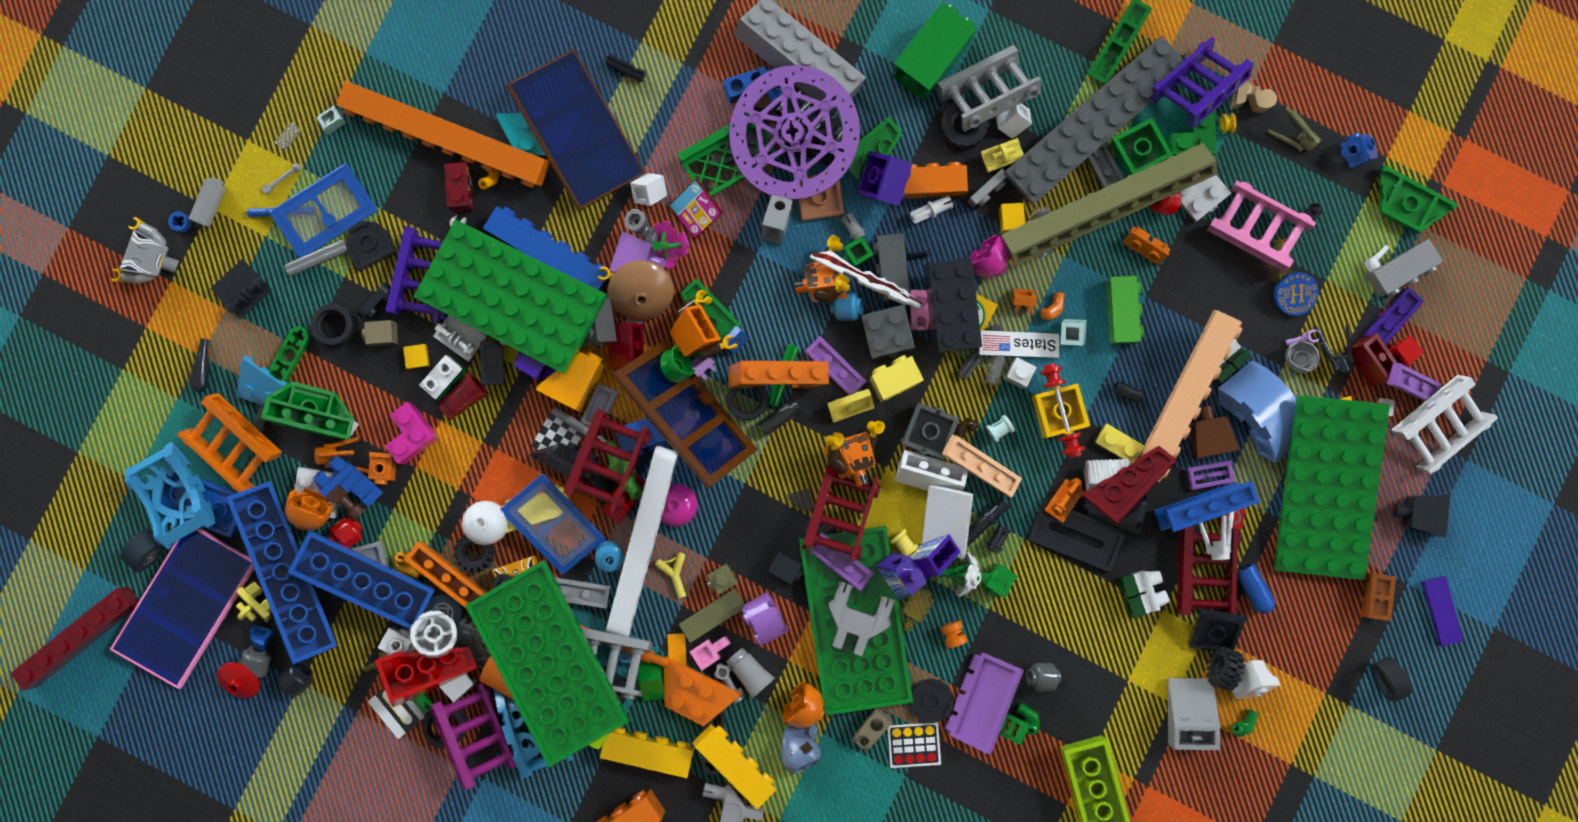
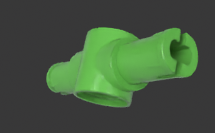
M608 441L609 445L617 447L614 441ZM606 453L609 458L608 468L624 475L629 462ZM635 468L626 487V491L632 500L642 495V491L635 480V474H637Z

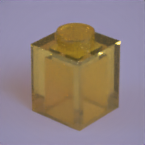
M921 587L907 598L900 611L922 623L935 601L930 598L932 593Z

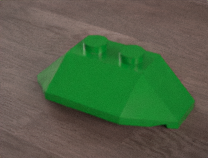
M294 381L287 383L265 397L260 419L275 425L343 440L350 439L354 423V417L349 413L335 392Z

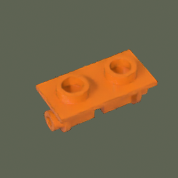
M1133 226L1122 243L1143 255L1149 261L1160 265L1169 255L1170 249L1167 247L1168 245L1155 237L1150 242L1148 240L1150 237L1149 233L1140 229V227L1136 228Z
M1078 478L1070 481L1065 479L1044 511L1063 523L1082 496V493H1084V490L1081 489L1082 481Z

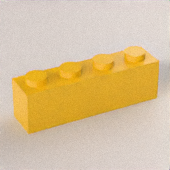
M710 724L692 744L758 810L776 791L772 785L774 780L766 772L761 774L757 770L759 765L750 756L746 759L741 754L744 750L735 741L730 743L726 739L728 734L719 725L715 728Z
M622 727L609 733L607 740L603 743L600 754L602 759L687 778L689 775L695 749L690 747L691 744L678 741L677 744L668 742L669 739L666 737L656 736L654 739L647 737L646 733L634 731V734L625 732L626 729Z

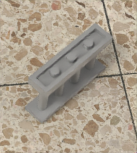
M1015 45L938 82V92L942 102L953 99L962 111L961 119L964 132L977 127L979 124L1028 99L1035 98L1041 93L1040 77L1038 76L1029 81L1017 66L1019 65L1018 49ZM1010 70L1021 85L1009 90L999 77V74ZM991 80L1002 95L990 100L979 84ZM969 89H972L982 105L972 110L960 95Z
M581 628L595 655L601 642L610 643L609 648H611L605 674L611 685L620 650L623 649V646L631 648L633 654L625 688L612 687L614 691L622 692L621 697L634 699L635 695L641 696V691L634 690L641 655H644L645 651L651 652L652 642Z

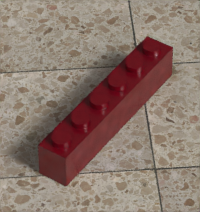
M129 586L116 588L10 674L23 691L39 687L130 614L140 600Z

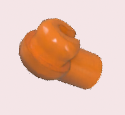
M1054 292L1053 304L1048 308H1042L1040 311V316L1043 320H1054L1063 312L1064 293Z

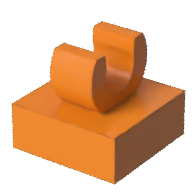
M1013 288L1012 300L1015 312H1019L1021 305L1026 306L1027 313L1031 312V306H1036L1037 301L1035 290Z

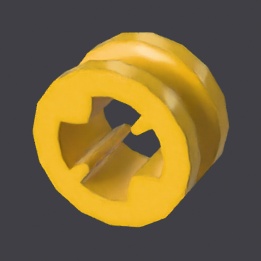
M1231 113L1229 116L1222 114L1220 117L1221 133L1226 134L1227 131L1234 133L1236 130L1235 114Z

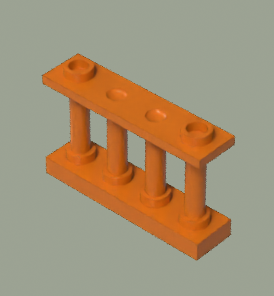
M219 393L205 396L201 403L207 408L206 414L194 429L190 428L180 431L177 435L186 446L192 448L231 485L233 490L241 492L255 487L249 481L250 477L263 461L266 463L277 459L282 451ZM216 416L223 423V427L209 444L201 435ZM232 431L239 438V442L225 459L217 449ZM248 446L256 456L241 474L233 464Z

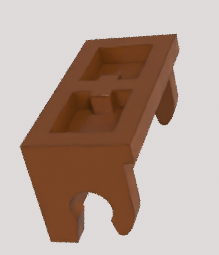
M1366 573L1361 610L1362 617L1391 621L1396 576Z

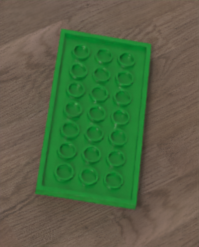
M455 219L413 297L566 375L608 295Z
M1296 395L1273 565L1274 570L1365 580L1390 404Z
M886 526L864 529L859 545L863 547L860 560L857 561L874 574L861 591L853 586L846 604L848 608L873 616L877 613L881 596L887 597L888 600L889 598L895 600L889 616L890 627L868 639L862 656L853 652L858 635L847 632L842 649L832 645L838 626L828 604L829 601L834 600L839 581L846 583L843 592L846 585L850 583L811 552L801 550L825 716L913 703L898 599L876 567L879 562L890 554ZM846 531L826 534L825 536L830 540L853 547L857 535ZM799 538L800 550L805 538Z
M546 561L539 562L465 605L548 767L554 766L630 722Z

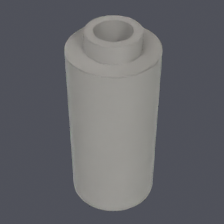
M211 177L210 180H204L189 215V220L210 228L226 191L223 181Z

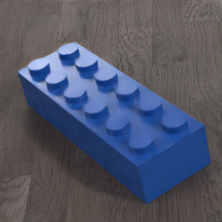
M312 530L309 531L287 572L409 629L418 620V617L423 614L435 590L434 587Z

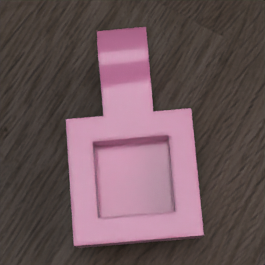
M724 636L714 644L708 639L691 650L690 653L702 671L719 660L721 657L718 652L731 644L727 636Z

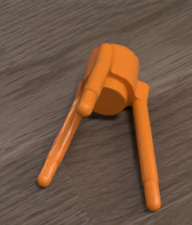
M355 437L332 444H324V447H317L314 453L316 464L330 468L328 462L335 455H353L354 451L352 450L336 451L335 448L357 442L359 438ZM356 467L362 473L369 474V469Z

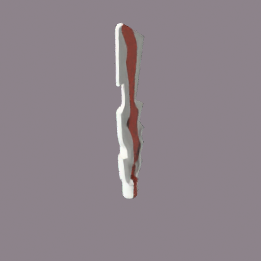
M832 251L810 255V258L840 274L845 272L857 278L859 284L883 293L888 298L899 303L910 305L918 310L923 303L911 296L906 290L899 288L895 283L889 282L885 278H877L871 271L861 272Z

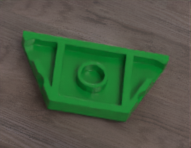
M1385 164L1379 169V214L1417 234L1427 229L1431 224L1440 220L1459 205Z

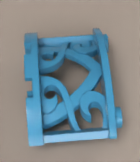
M173 442L168 443L164 446V449L138 464L126 468L124 479L126 485L135 491L146 508L153 526L155 541L158 544H163L167 549L172 547V543L204 525L208 528L215 524L211 502H206L202 493L206 492L199 476L193 477L191 470L187 467L190 462ZM165 459V461H164V463L161 465L160 469H159L158 467L154 466V464H156V463L160 462L161 460ZM150 468L157 475L155 477L144 474L148 478V483L145 484L138 473ZM175 473H177L179 480L175 482L168 475L174 478ZM165 482L174 487H185L187 490L181 497L179 511L161 504ZM189 499L191 500V506L186 505ZM171 523V524H172V527H171L172 530L169 531L168 525Z
M494 689L497 710L499 714L501 713L502 720L505 722L502 729L507 744H512L514 762L522 778L531 776L532 771L548 765L543 756L532 759L540 752L532 734L526 732L518 733L517 727L524 722L522 716L519 719L513 716L515 710L520 712L515 701ZM523 739H529L535 747L533 748L531 743H529L528 747H525L522 743ZM571 755V756L567 757L566 759H568L569 761H571V760H574V757H573V755Z

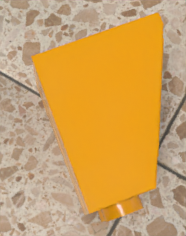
M589 351L586 355L580 352L576 355L566 375L555 371L539 384L536 390L582 413L606 366L601 363L603 359Z

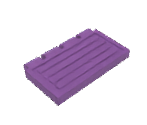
M982 652L981 656L973 655L969 669L974 670V674L966 673L960 688L966 691V694L958 693L953 706V710L958 712V715L950 714L945 729L951 731L949 736L987 754H991L1024 670Z

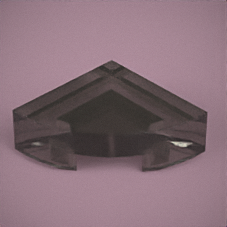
M808 489L787 495L795 507L805 511L814 510Z

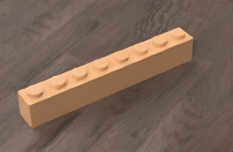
M1213 310L1138 458L1155 447L1160 446L1176 459L1181 449L1178 447L1181 440H1185L1191 430L1188 427L1191 420H1195L1201 411L1199 405L1202 399L1206 400L1210 394L1211 388L1209 385L1212 379L1216 380L1222 369L1219 367L1222 360H1226L1231 353L1232 348L1229 346L1232 340H1237L1242 331L1240 327L1241 321L1218 310ZM1170 469L1162 476L1163 479L1167 477Z

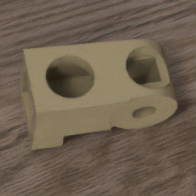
M874 708L863 725L854 734L852 741L866 752L892 724V717L881 708Z

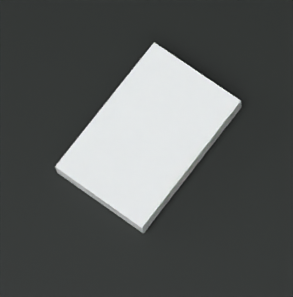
M931 484L928 487L922 544L950 534L960 550L957 557L963 559L966 556L973 494Z

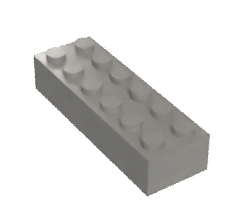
M760 0L738 22L734 36L774 69L791 65H802L819 69L835 78L846 89L851 98L859 92L866 79L863 74L772 0ZM804 83L794 84L810 98L822 101L826 97V93L815 86ZM834 107L829 114L835 116L839 112L838 108Z

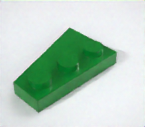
M696 278L681 292L685 303H687L691 299H696V293L699 290L708 292L702 299L704 300L705 297L710 296L712 297V302L708 305L701 303V306L721 338L718 342L722 343L721 341L735 326L740 328L742 325Z

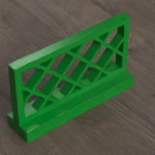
M748 123L746 137L749 132L756 129L755 124ZM730 124L677 153L682 166L692 182L696 178H700L701 184L703 179L715 182L713 190L708 192L711 197L746 178L738 169L737 164L735 168L724 165L726 154L733 156L732 152L728 151ZM762 129V137L765 142L764 147H766L770 141ZM747 140L748 145L757 147L754 157L757 156L759 153L758 143ZM773 147L770 150L771 154L776 152ZM712 153H723L720 164L709 161ZM696 162L704 164L702 174L692 173L689 166ZM707 165L719 168L716 179L705 176ZM722 169L734 172L731 180H719Z

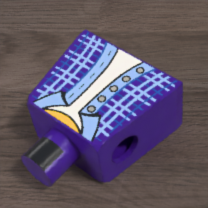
M950 534L921 544L910 557L918 569L922 571L924 578L937 577L959 555L960 550Z
M890 553L876 565L898 600L913 595L927 583L922 571L918 569L910 556Z

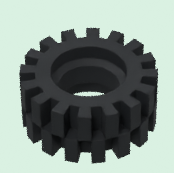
M466 535L461 536V539L456 541L457 545L453 547V550H455L453 558L456 559V565H459L461 570H466L469 573L484 571L495 560V545L490 544L479 545L483 551L482 557L478 561H471L467 557L466 551L471 544L476 543L469 540Z
M1220 647V649L1217 648L1215 650L1216 653H1212L1211 656L1213 658L1208 661L1210 666H1207L1206 670L1209 672L1206 673V676L1209 677L1208 682L1210 685L1232 691L1234 687L1237 688L1239 686L1238 682L1242 681L1241 675L1245 673L1242 670L1246 667V664L1243 663L1245 658L1238 651Z

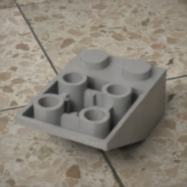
M1168 678V745L1175 750H1220V724L1214 686L1208 682V678Z

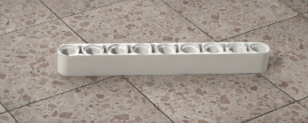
M656 446L606 633L626 637L630 634L679 455L674 450Z

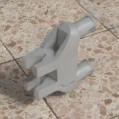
M839 581L834 600L829 601L828 604L838 626L832 645L842 649L847 632L858 635L853 652L862 656L868 639L890 627L889 616L895 600L890 598L888 600L887 597L881 596L877 613L871 616L848 608L846 604L853 586L847 584L843 592L846 583Z
M705 783L703 797L722 800V803H724L720 822H743L744 817L762 821L764 808L760 807L757 810L753 805L746 804L733 785L728 784L722 787Z

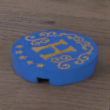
M1294 271L1284 275L1280 282H1277L1273 297L1276 306L1288 315L1298 316L1307 313L1313 308L1318 299L1319 291L1313 277L1303 272Z

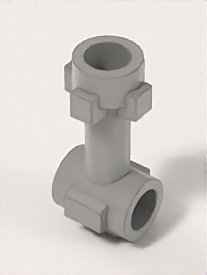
M722 663L717 664V669L714 673L715 677L722 679L726 686L742 693L741 697L732 704L743 700L744 692L742 688L737 689L729 675L731 671L730 666Z

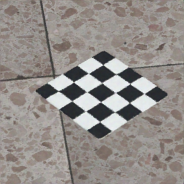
M550 413L532 443V447L540 450L559 443L567 445L568 442L577 445L583 434Z

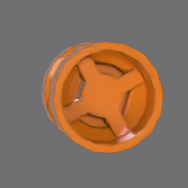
M961 620L940 626L942 634L946 637L945 644L947 648L957 647L968 642L966 635L962 633L963 625Z

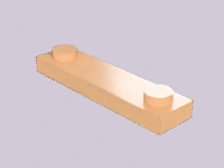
M957 435L950 437L942 455L1007 497H1013L1022 479Z

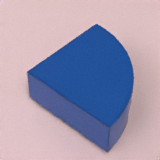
M252 624L250 629L251 642L256 648L264 651L274 636V630Z

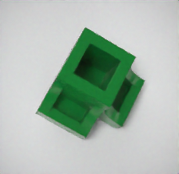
M996 563L988 572L979 571L981 573L980 583L986 587L984 591L994 598L998 595L1005 599L1010 592L1012 584L1018 577L1000 563Z

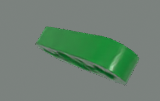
M296 326L290 330L269 368L270 375L277 379V376L274 374L276 371H281L283 378H278V380H283L286 383L290 380L311 341L312 336L308 329ZM297 333H302V336H304L303 341L298 340L296 337ZM290 344H296V346L300 347L299 350L290 346ZM288 350H293L295 353V357L291 362H287L284 359V354ZM280 362H281L282 364H284V365L289 366V368L287 369V368H284L283 366H280V365H279Z

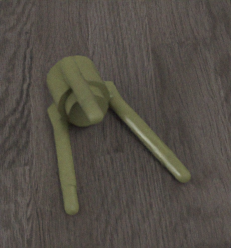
M1287 107V113L1303 130L1297 137L1299 143L1272 130H1268V134L1294 146L1300 152L1303 149L1310 152L1321 139L1308 127L1295 110L1292 111Z

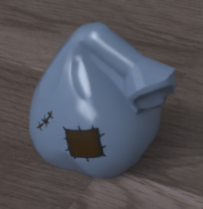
M815 724L809 728L800 729L788 726L784 730L781 743V759L784 767L792 774L800 773L816 765L820 760L821 750L818 743L814 741L818 731Z

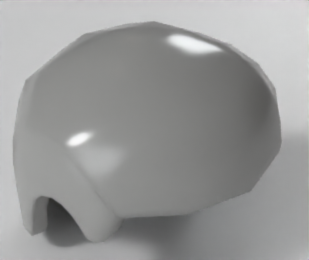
M1303 340L1291 343L1285 354L1286 365L1292 371L1301 374L1314 370L1320 360L1318 349L1312 343Z

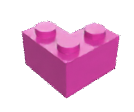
M406 402L390 414V417L402 431V434L385 447L398 464L405 465L439 439V436L414 403Z

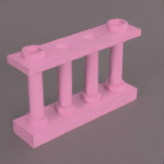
M1236 181L1231 191L1237 194L1224 216L1219 219L1214 218L1207 231L1286 272L1294 261L1289 255L1302 231L1310 232L1316 222L1312 221L1309 215L1305 213L1299 214L1254 190L1249 183ZM1246 198L1256 203L1242 229L1237 230L1230 226V221L1243 199ZM1265 208L1276 215L1262 239L1256 240L1250 237V231ZM1283 219H1286L1295 224V227L1282 249L1276 251L1270 247L1269 243Z

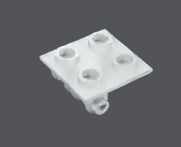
M449 315L442 324L439 323L435 327L437 332L433 336L468 362L480 347V341H484L487 337L481 334V331Z

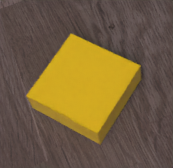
M426 344L403 347L406 369L429 366Z

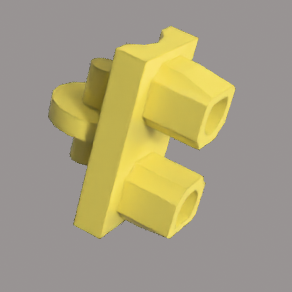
M1018 138L980 152L988 173L1014 164L1024 155Z
M255 582L248 585L245 589L240 587L236 591L248 604V606H245L240 602L236 605L241 611L237 616L239 620L247 617L253 622L257 618L252 613L253 610L266 622L272 618L270 615L272 612L267 599L261 604L255 600L263 592Z

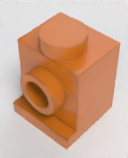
M369 452L368 479H374V484L386 485L388 480L395 481L397 462L392 455ZM381 464L383 466V471L379 473L378 468Z

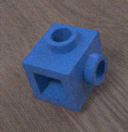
M1360 132L1354 133L1346 137L1348 141L1340 144L1342 147V157L1348 162L1350 168L1361 166L1378 158L1375 150L1376 142L1369 133L1360 135Z

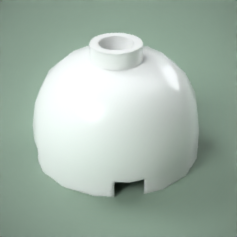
M480 501L470 506L462 519L463 532L467 538L479 545H490L502 539L507 532L509 523L504 513L500 510L502 506L491 501Z
M430 611L419 616L418 620L412 625L410 638L414 648L421 655L429 658H439L453 649L457 640V629L454 621L449 616L440 611Z

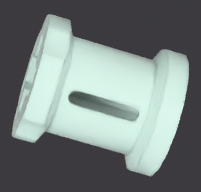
M1006 415L1001 416V419L991 426H986L988 433L995 442H998L999 438L1005 434L1015 431Z

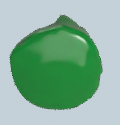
M679 345L663 352L660 358L662 373L673 383H681L696 372V370H692L690 357L683 356L682 352L678 350Z

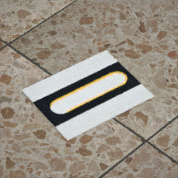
M385 688L368 701L397 739L402 737L425 717L413 701H407L392 707Z

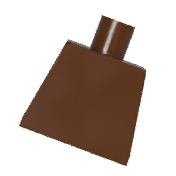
M1212 406L1201 408V421L1190 424L1192 459L1239 450L1227 417L1215 418Z

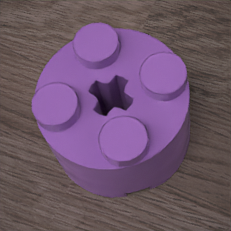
M768 592L746 603L742 608L748 626L753 625L754 636L759 645L767 644L789 632L786 623L783 624L782 615L772 597H769Z

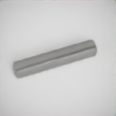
M340 240L285 264V270L288 275L292 276L347 252L346 243Z

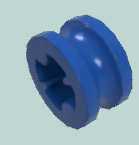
M174 212L168 219L170 228L180 233L187 232L192 226V221L188 219L189 216L183 212ZM178 218L184 219L182 226L176 225L178 224L176 222Z

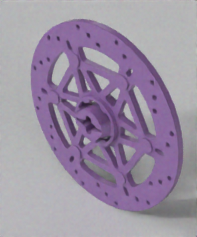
M802 65L783 66L758 77L740 96L731 117L730 146L734 160L742 174L761 191L787 199L812 197L836 184L851 166L860 139L858 112L846 89L826 72ZM804 83L815 86L824 91L826 97L822 101H818L795 92L794 84ZM775 87H781L782 94L761 112L754 111L756 103L767 92ZM791 98L795 112L788 114V99ZM797 99L810 102L814 106L801 113ZM782 102V117L768 115V112ZM834 107L838 108L842 119L843 137L841 142L833 140L829 112ZM821 109L820 114L815 120L810 122L807 117ZM798 118L802 119L804 125L808 127V134L806 128L799 123ZM822 118H825L827 136L814 130ZM763 120L777 121L776 128H770L763 123ZM748 123L756 125L759 154L754 158L751 156L747 144L746 132ZM793 128L798 130V132L795 133V137L790 135V133L794 131ZM762 129L774 135V138L766 147L763 144ZM813 136L826 142V145L811 144ZM784 139L790 143L791 147L786 146L787 143ZM778 143L781 149L768 156L771 148ZM807 148L821 150L816 157L806 164ZM801 151L800 167L797 166L794 152ZM787 152L792 165L787 166L774 159ZM827 153L835 155V159L827 169L814 178L808 179V169ZM771 164L790 171L794 174V181L785 182L772 178L763 172V167Z

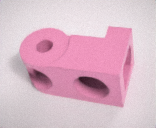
M910 290L911 296L923 302L919 310L909 305L910 330L928 331L929 313L926 290Z

